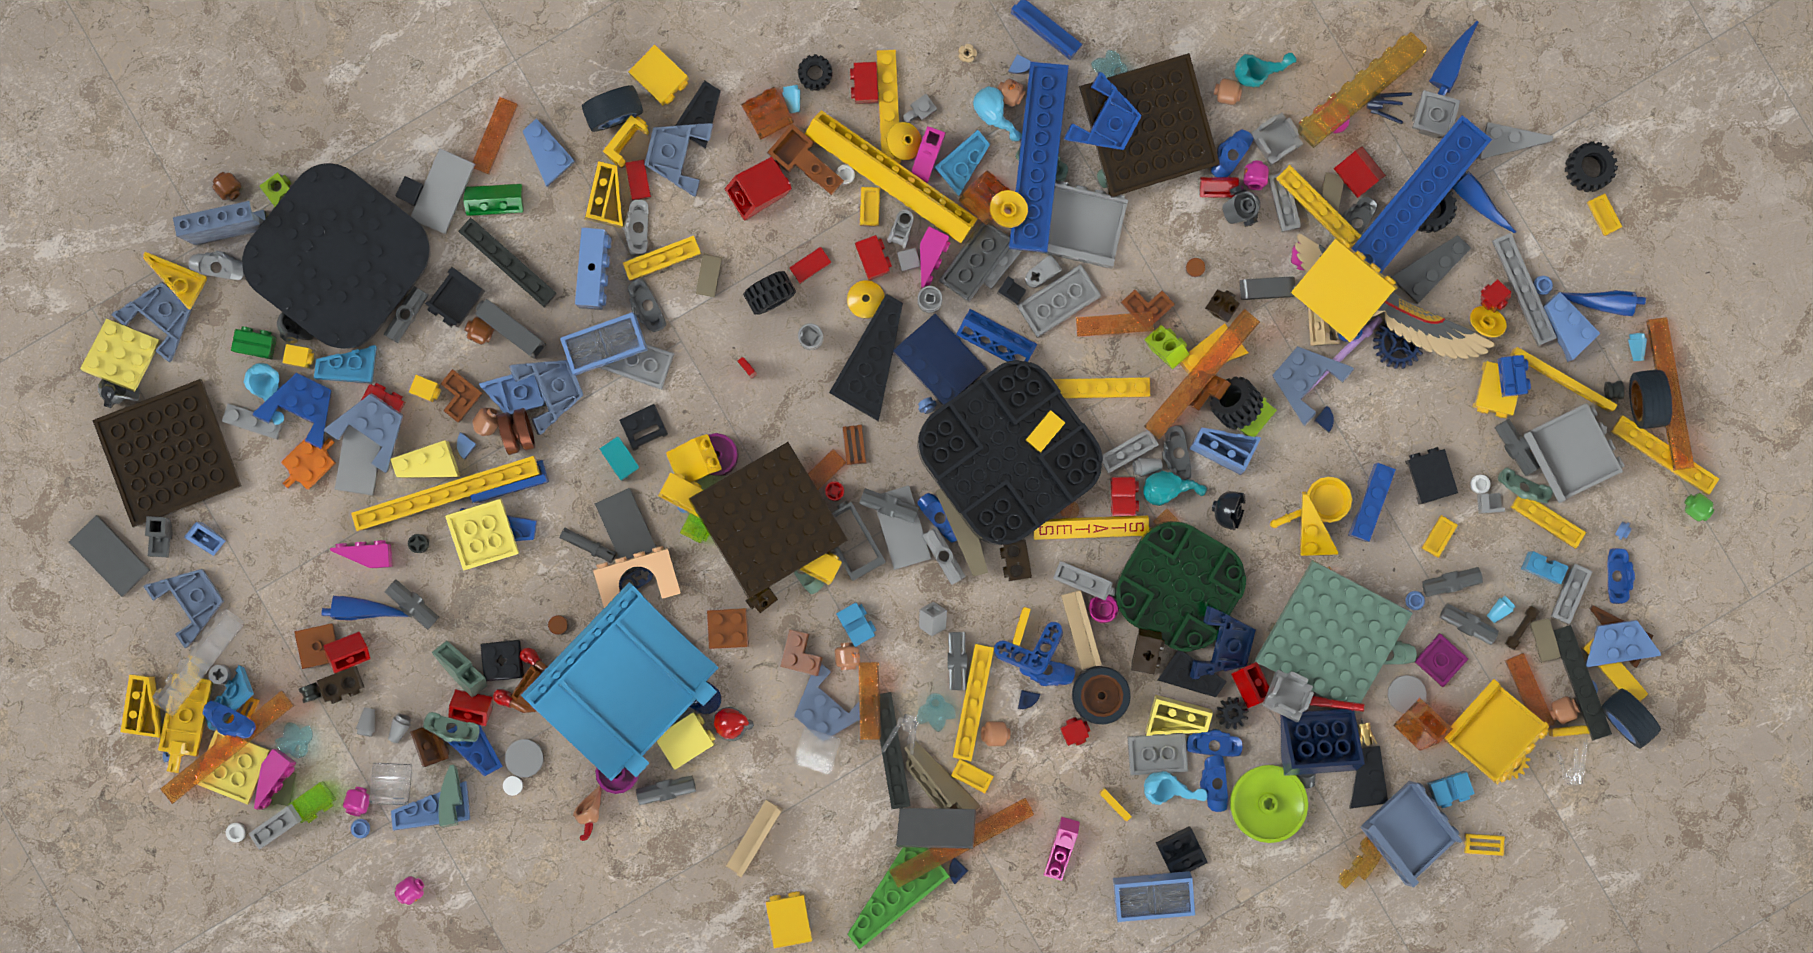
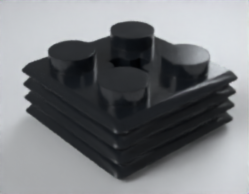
M519 639L482 643L480 645L483 675L486 682L524 677ZM500 655L507 659V662L503 664L504 666L498 663Z

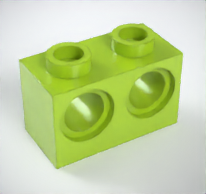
M277 172L259 187L275 207L290 189L292 182L286 175L282 176ZM280 182L282 185L281 189L274 191V185Z
M1160 325L1144 341L1151 351L1173 370L1190 354L1186 349V342L1181 337L1177 339L1176 334L1170 328L1166 329Z

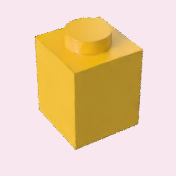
M286 344L283 363L309 368L310 364L312 365L314 361L313 350Z
M415 375L409 393L433 402L440 395V384Z

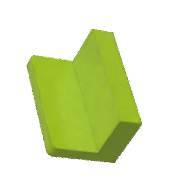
M1264 397L1262 401L1263 408L1260 409L1262 412L1260 415H1257V419L1252 421L1251 425H1245L1243 429L1238 427L1246 436L1255 437L1277 411L1266 402L1267 399Z

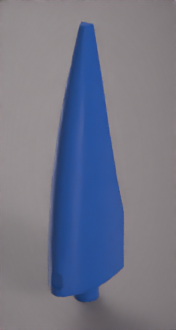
M1476 21L1453 44L1429 80L1431 84L1440 89L1439 95L1445 96L1447 92L1450 93L1458 77L1466 48L1479 21Z
M1470 171L1465 172L1452 189L1483 216L1499 226L1516 233V230L1497 210L1482 184Z
M1615 290L1599 293L1561 292L1567 300L1602 312L1623 316H1633L1636 304L1645 305L1646 297H1638L1635 292Z
M333 595L331 608H322V616H330L333 620L352 621L372 617H409L403 611L365 599Z

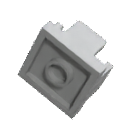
M1423 90L1420 101L1415 108L1412 128L1419 130L1420 134L1430 137H1444L1454 125L1461 100Z
M1283 113L1275 115L1260 125L1258 129L1251 132L1254 142L1270 166L1303 145L1299 138L1300 132L1290 118L1287 119Z
M1277 670L1262 706L1298 722L1302 713L1309 707L1314 694L1311 691L1313 686L1307 684L1309 679L1291 671L1287 674Z

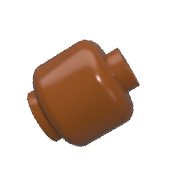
M222 172L213 179L214 184L212 188L222 200L231 199L233 201L240 196L241 183L232 173Z
M475 317L472 321L468 320L464 331L467 332L468 340L483 345L485 342L489 343L494 329L480 317Z

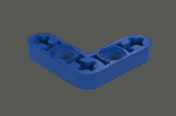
M1057 622L1047 624L1033 652L1007 641H999L994 646L995 655L1004 662L1034 674H1041L1046 670L1063 636L1062 627ZM1056 628L1058 633H1054L1052 640H1050V630L1053 631ZM1049 644L1051 649L1048 652H1043L1040 649L1041 646ZM1004 647H1006L1007 652L1003 651L1002 654H1000L999 649H1003ZM1023 653L1026 656L1025 659L1020 662L1016 661L1015 656ZM1040 655L1042 656L1040 660L1042 666L1038 665L1037 668H1035L1034 663H1038Z

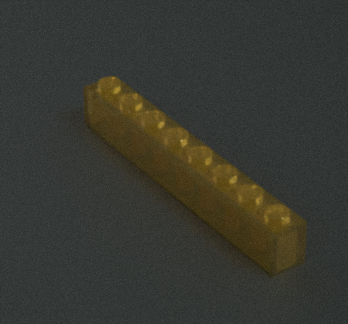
M1412 32L1407 36H1401L1395 46L1388 47L1379 59H1373L1366 70H1360L1355 75L1354 80L1351 82L1347 81L1337 94H1331L1325 104H1320L1313 110V114L1302 118L1299 122L1298 134L1313 148L1316 147L1423 58L1427 46Z

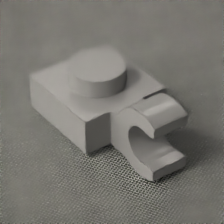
M925 94L910 105L913 110L903 115V119L905 122L910 123L919 117L922 121L937 111V108L928 95Z

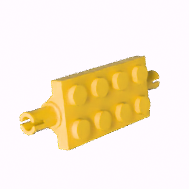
M189 658L187 674L173 675L158 751L170 754L167 772L179 773L181 758L184 755L198 757L206 719L203 715V709L210 700L213 685L211 680L202 679L198 676L202 661L200 658Z

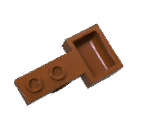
M791 124L769 149L767 154L773 157L788 173L797 166L812 181L832 196L844 180L809 151L814 142L796 126Z

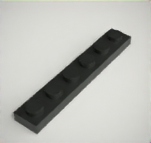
M471 217L458 231L544 308L557 294Z
M1569 625L1553 630L1562 662L1592 741L1612 735L1572 626Z
M892 693L875 694L872 697L891 809L910 807Z

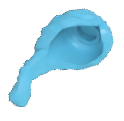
M990 86L979 90L973 100V106L978 116L988 125L1009 131V137L1012 141H1020L1022 134L1003 116L1004 96L1001 91Z
M258 363L252 365L246 371L243 383L252 394L266 401L279 389L280 380L278 372L270 365ZM276 411L272 417L274 425H279L284 421L282 412Z
M1167 771L1151 773L1144 782L1145 796L1155 805L1167 802L1174 795L1189 800L1205 801L1207 799V792L1204 789H1197L1192 792L1188 790L1186 785L1178 781L1176 776L1171 775Z

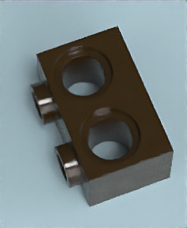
M1026 540L1003 545L1000 548L1001 559H1005L1006 566L1003 567L1004 578H1008V581L1032 578ZM1011 546H1016L1019 549L1018 556H1010L1008 549ZM1014 565L1021 566V575L1015 576L1012 574L1011 569Z
M357 666L317 680L324 701H331L332 704L342 701V696L349 694L352 697L361 693L360 689L365 688ZM349 677H352L355 681L352 688L346 684ZM331 684H334L337 688L334 695L330 694L328 690Z

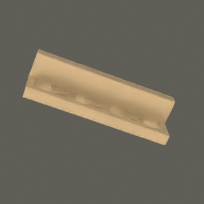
M1308 307L1311 346L1340 344L1338 332ZM1330 330L1333 333V340H1330Z
M1081 590L1061 595L1081 669L1101 665Z
M765 800L726 867L736 872L742 878L783 809Z

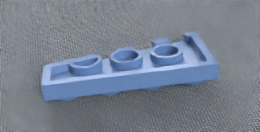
M466 781L460 783L463 805L456 806L458 822L471 820ZM441 792L392 810L393 830L439 825V798Z

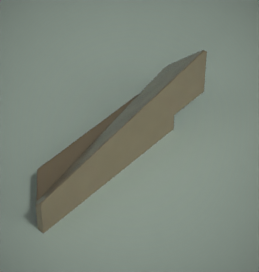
M941 489L936 490V495L972 575L978 576L988 573L979 538L970 530Z
M916 740L904 748L908 753V759L905 762L906 769L938 809L977 810L980 808V804Z

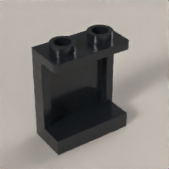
M451 267L447 272L449 275L432 298L426 301L425 304L429 306L427 310L435 316L440 314L444 317L443 322L452 328L455 325L459 328L485 290Z
M1438 447L1427 450L1428 454L1421 456L1419 452L1410 455V460L1405 461L1409 466L1418 495L1416 497L1418 505L1458 493L1445 449L1439 450Z

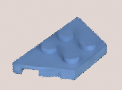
M511 374L479 383L480 387L504 413L507 412L513 415L514 410L525 408L527 411L545 405L534 375L515 382Z
M1637 620L1597 626L1594 640L1590 646L1589 656L1585 663L1587 667L1661 656V653Z

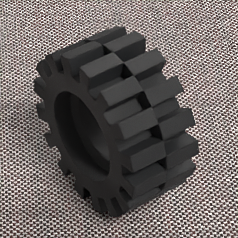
M814 54V56L808 55L806 59H802L798 69V77L801 84L811 91H820L821 88H826V85H829L832 79V67L829 61L821 55L817 56V54ZM812 66H819L823 71L822 76L817 80H813L808 76V70Z

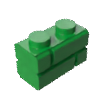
M242 326L241 330L235 329L231 351L272 360L277 337L271 336L272 332L260 330V333H255L253 328Z

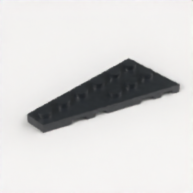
M888 294L885 295L829 394L878 422L903 307L902 302Z

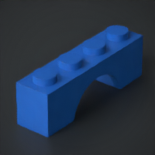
M1380 463L1373 465L1364 499L1358 513L1354 517L1348 536L1364 542H1370L1396 469Z

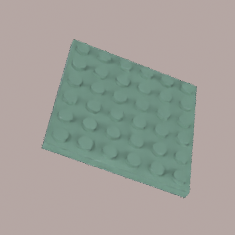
M1312 560L1255 661L1275 672L1280 670L1288 674L1292 671L1309 679L1307 684L1313 686L1311 691L1325 698L1361 703L1413 613Z

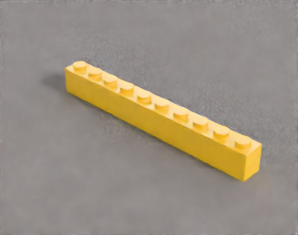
M821 110L812 119L805 135L813 142H816L826 151L835 155L843 163L848 164L859 174L871 180L875 185L881 187L953 239L962 243L978 218Z
M670 472L658 496L699 517L689 498L703 491L701 489L702 486L692 481L690 483L684 480L685 477L675 472L673 474ZM828 553L799 570L830 585L842 562L838 560V556Z

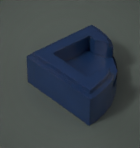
M1326 406L1314 421L1328 433L1333 427L1334 416L1331 409Z
M1021 690L1017 709L1032 707L1038 701L1040 694Z
M953 858L949 866V874L952 882L956 884L968 872V869L959 860Z

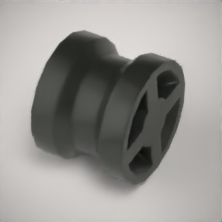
M1621 380L1615 383L1605 382V398L1608 400L1613 398L1618 400L1624 399L1623 382Z
M414 534L408 540V547L414 553H423L429 548V539L422 534Z
M317 682L298 689L299 693L303 695V703L322 697L321 693L317 691Z

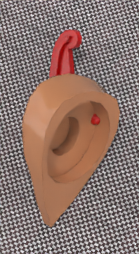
M600 786L591 792L577 806L573 813L579 824H585L584 834L579 837L581 841H586L590 837L593 823L598 821L602 793Z

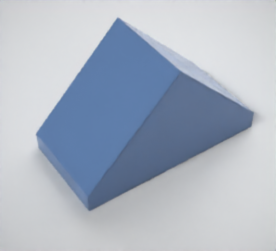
M196 522L184 536L187 540L213 556L225 542L221 536L203 522Z

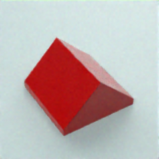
M1363 146L1355 150L1334 168L1357 198L1386 176Z

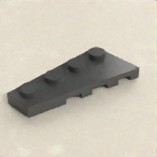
M1457 235L1394 274L1391 278L1418 304L1461 260L1471 247Z

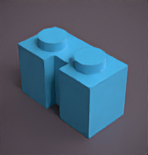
M1534 551L1527 553L1521 570L1551 583L1562 584L1569 566L1555 560L1547 563L1546 556Z
M857 602L836 613L855 647L874 637V632L876 631L872 621L867 622L864 616L867 612L863 605H858Z
M1466 771L1427 783L1432 798L1437 803V806H1441V808L1451 806L1452 802L1459 799V802L1471 799L1470 796L1475 794Z

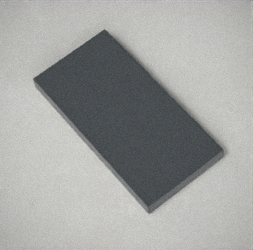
M983 220L941 276L939 282L970 302L1008 251L1010 236Z
M630 488L594 503L619 558L626 556V559L634 557L633 554L645 551V554L653 552L652 549L656 547V544ZM632 567L626 570L625 573H629L640 567Z
M98 515L91 519L69 541L121 597L125 596L150 571L149 567Z
M900 808L896 846L973 849L976 810Z

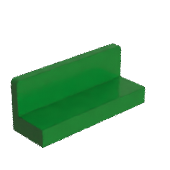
M522 184L466 187L463 199L466 216L523 213Z

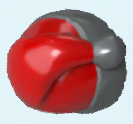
M733 707L720 709L716 712L713 719L716 733L727 741L739 740L746 733V730H750L754 726L752 720H748L740 710Z

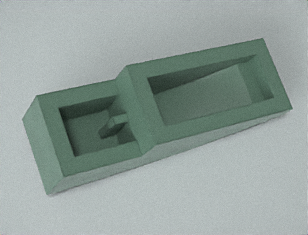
M445 641L432 652L443 668L472 698L487 687L485 677L472 666L470 660L448 641Z
M455 765L449 766L441 787L439 825L442 828L458 825L456 806L463 805L458 768Z

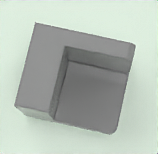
M1500 493L1477 495L1478 514L1505 512V508H1502Z
M935 602L921 608L919 628L931 636L945 630L947 610Z

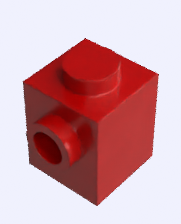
M1497 279L1491 286L1488 284L1481 290L1480 300L1481 305L1486 310H1491L1495 313L1498 309L1501 311L1506 307L1507 301L1511 298V291Z
M1076 717L1066 720V725L1059 727L1068 746L1074 743L1078 746L1087 742L1088 732L1091 731L1087 721L1083 722L1081 718L1077 719Z

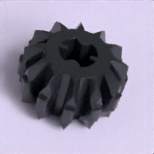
M1227 697L1228 704L1221 700L1220 703L1224 707H1216L1218 711H1222L1221 714H1216V718L1223 717L1219 724L1222 725L1226 722L1225 728L1229 729L1232 723L1233 729L1236 730L1237 722L1240 726H1244L1241 719L1248 720V717L1244 716L1243 713H1247L1249 710L1241 709L1246 703L1241 702L1238 705L1239 698L1236 697L1232 703L1231 697ZM1235 708L1234 712H1237V715L1229 718L1228 711H1232Z

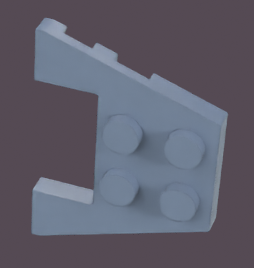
M714 124L653 127L644 165L696 197L700 179L681 174L690 136L710 141Z
M161 282L111 315L124 326H127L138 312L144 315L168 335L155 351L165 360L171 362L192 308L191 310L188 309L165 283Z
M1297 346L1272 376L1301 423L1306 426L1316 414V411L1302 401L1304 396L1326 371L1343 383L1353 372L1354 368Z
M568 360L509 365L515 382L534 375L547 405V412L531 419L537 435L543 434L551 424L557 421L564 412L583 396L576 375L572 374Z
M371 393L328 425L324 431L339 440L348 426L351 425L382 447L372 464L387 473L390 468V459L394 453V446L398 438L403 414Z
M204 569L143 586L152 600H156L168 591H171L190 619L191 623L175 634L184 648H188L224 602V599Z
M821 663L818 676H810L794 717L822 741H825L872 713L875 709L861 698L849 713L819 688V685L831 673Z

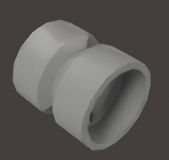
M934 286L922 288L918 294L919 308L926 313H934L940 309L942 305L940 290Z
M807 323L800 328L798 339L804 349L816 350L823 343V333L818 325Z

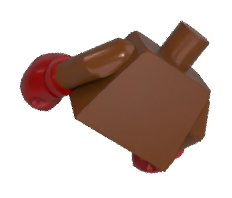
M529 647L524 648L520 652V658L532 666L529 667L513 694L506 689H497L493 694V699L498 705L512 707L522 713L536 712L521 694L548 667L542 662L537 652Z

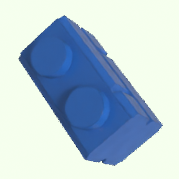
M1524 355L1498 358L1502 397L1528 394V390L1531 389L1530 379L1526 378L1528 361L1524 359Z

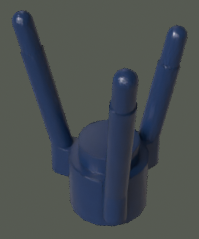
M1374 92V94H1369L1366 109H1371L1370 113L1377 114L1391 121L1403 124L1402 120L1378 109H1382L1383 104L1403 105L1401 101L1384 100V97L1412 96V92Z

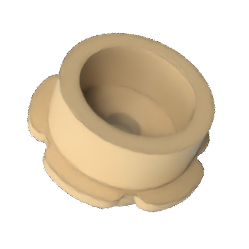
M971 44L961 46L958 50L959 59L963 62L970 63L977 56V51Z

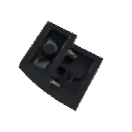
M1191 826L1156 842L1170 873L1191 872L1208 863Z

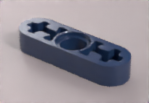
M640 567L619 580V589H623L622 583L626 579H630L633 582V586L639 589L652 580L653 573L647 568ZM641 570H643L644 572L648 571V579L645 580L644 578L638 580L640 585L637 586L636 580L632 577V575L635 574V577L637 578L641 575Z

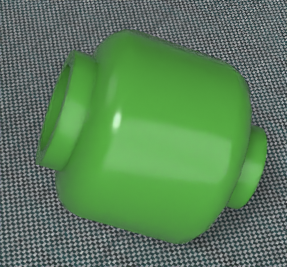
M1697 493L1694 496L1691 494L1684 502L1686 504L1685 512L1698 522L1708 520L1715 510L1713 509V502L1702 493Z

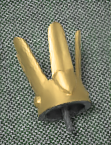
M1361 718L1362 724L1357 725L1361 746L1363 738L1367 746L1372 745L1373 741L1377 744L1371 732L1370 722L1363 723Z

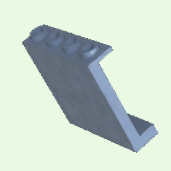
M250 201L173 217L177 237L193 245H199L254 233L267 216L265 210L252 212Z
M1408 781L1360 828L1402 882L1414 888L1419 883L1416 878L1454 842L1461 843L1462 839L1458 836L1460 835L1459 831L1448 823V817L1438 810L1435 800L1427 796L1425 787L1419 782Z

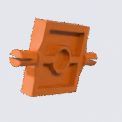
M328 437L323 443L322 448L319 449L305 442L304 439L281 461L290 474L283 482L285 487L289 488L295 481H298L309 490L336 464L327 451L335 442Z

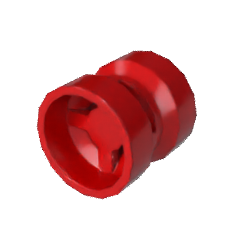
M836 481L828 483L825 488V494L830 500L839 501L844 496L845 491L842 484Z

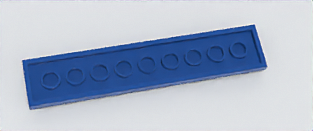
M1030 62L1015 191L1025 199L1028 206V214L1023 223L1011 228L1009 249L1048 253L1069 65Z
M1462 115L1351 249L1355 252L1357 250L1366 256L1365 261L1370 265L1371 263L1377 265L1381 269L1380 273H1382L1492 139Z

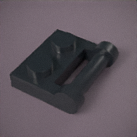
M655 404L619 420L633 451L656 438L668 435ZM656 424L658 425V430L635 440L633 435Z

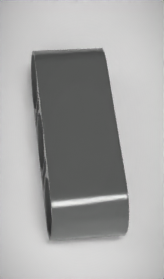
M1295 277L1239 280L1241 300L1295 297L1291 293L1295 288Z

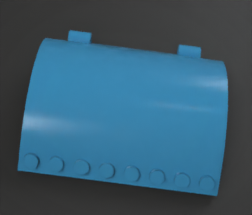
M629 582L521 696L612 781L624 767L637 777L649 764L643 755L695 700L704 706L716 694L717 691L706 681L719 667L669 623Z

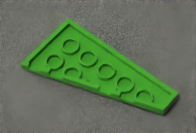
M903 847L847 933L859 950L950 877L928 848Z

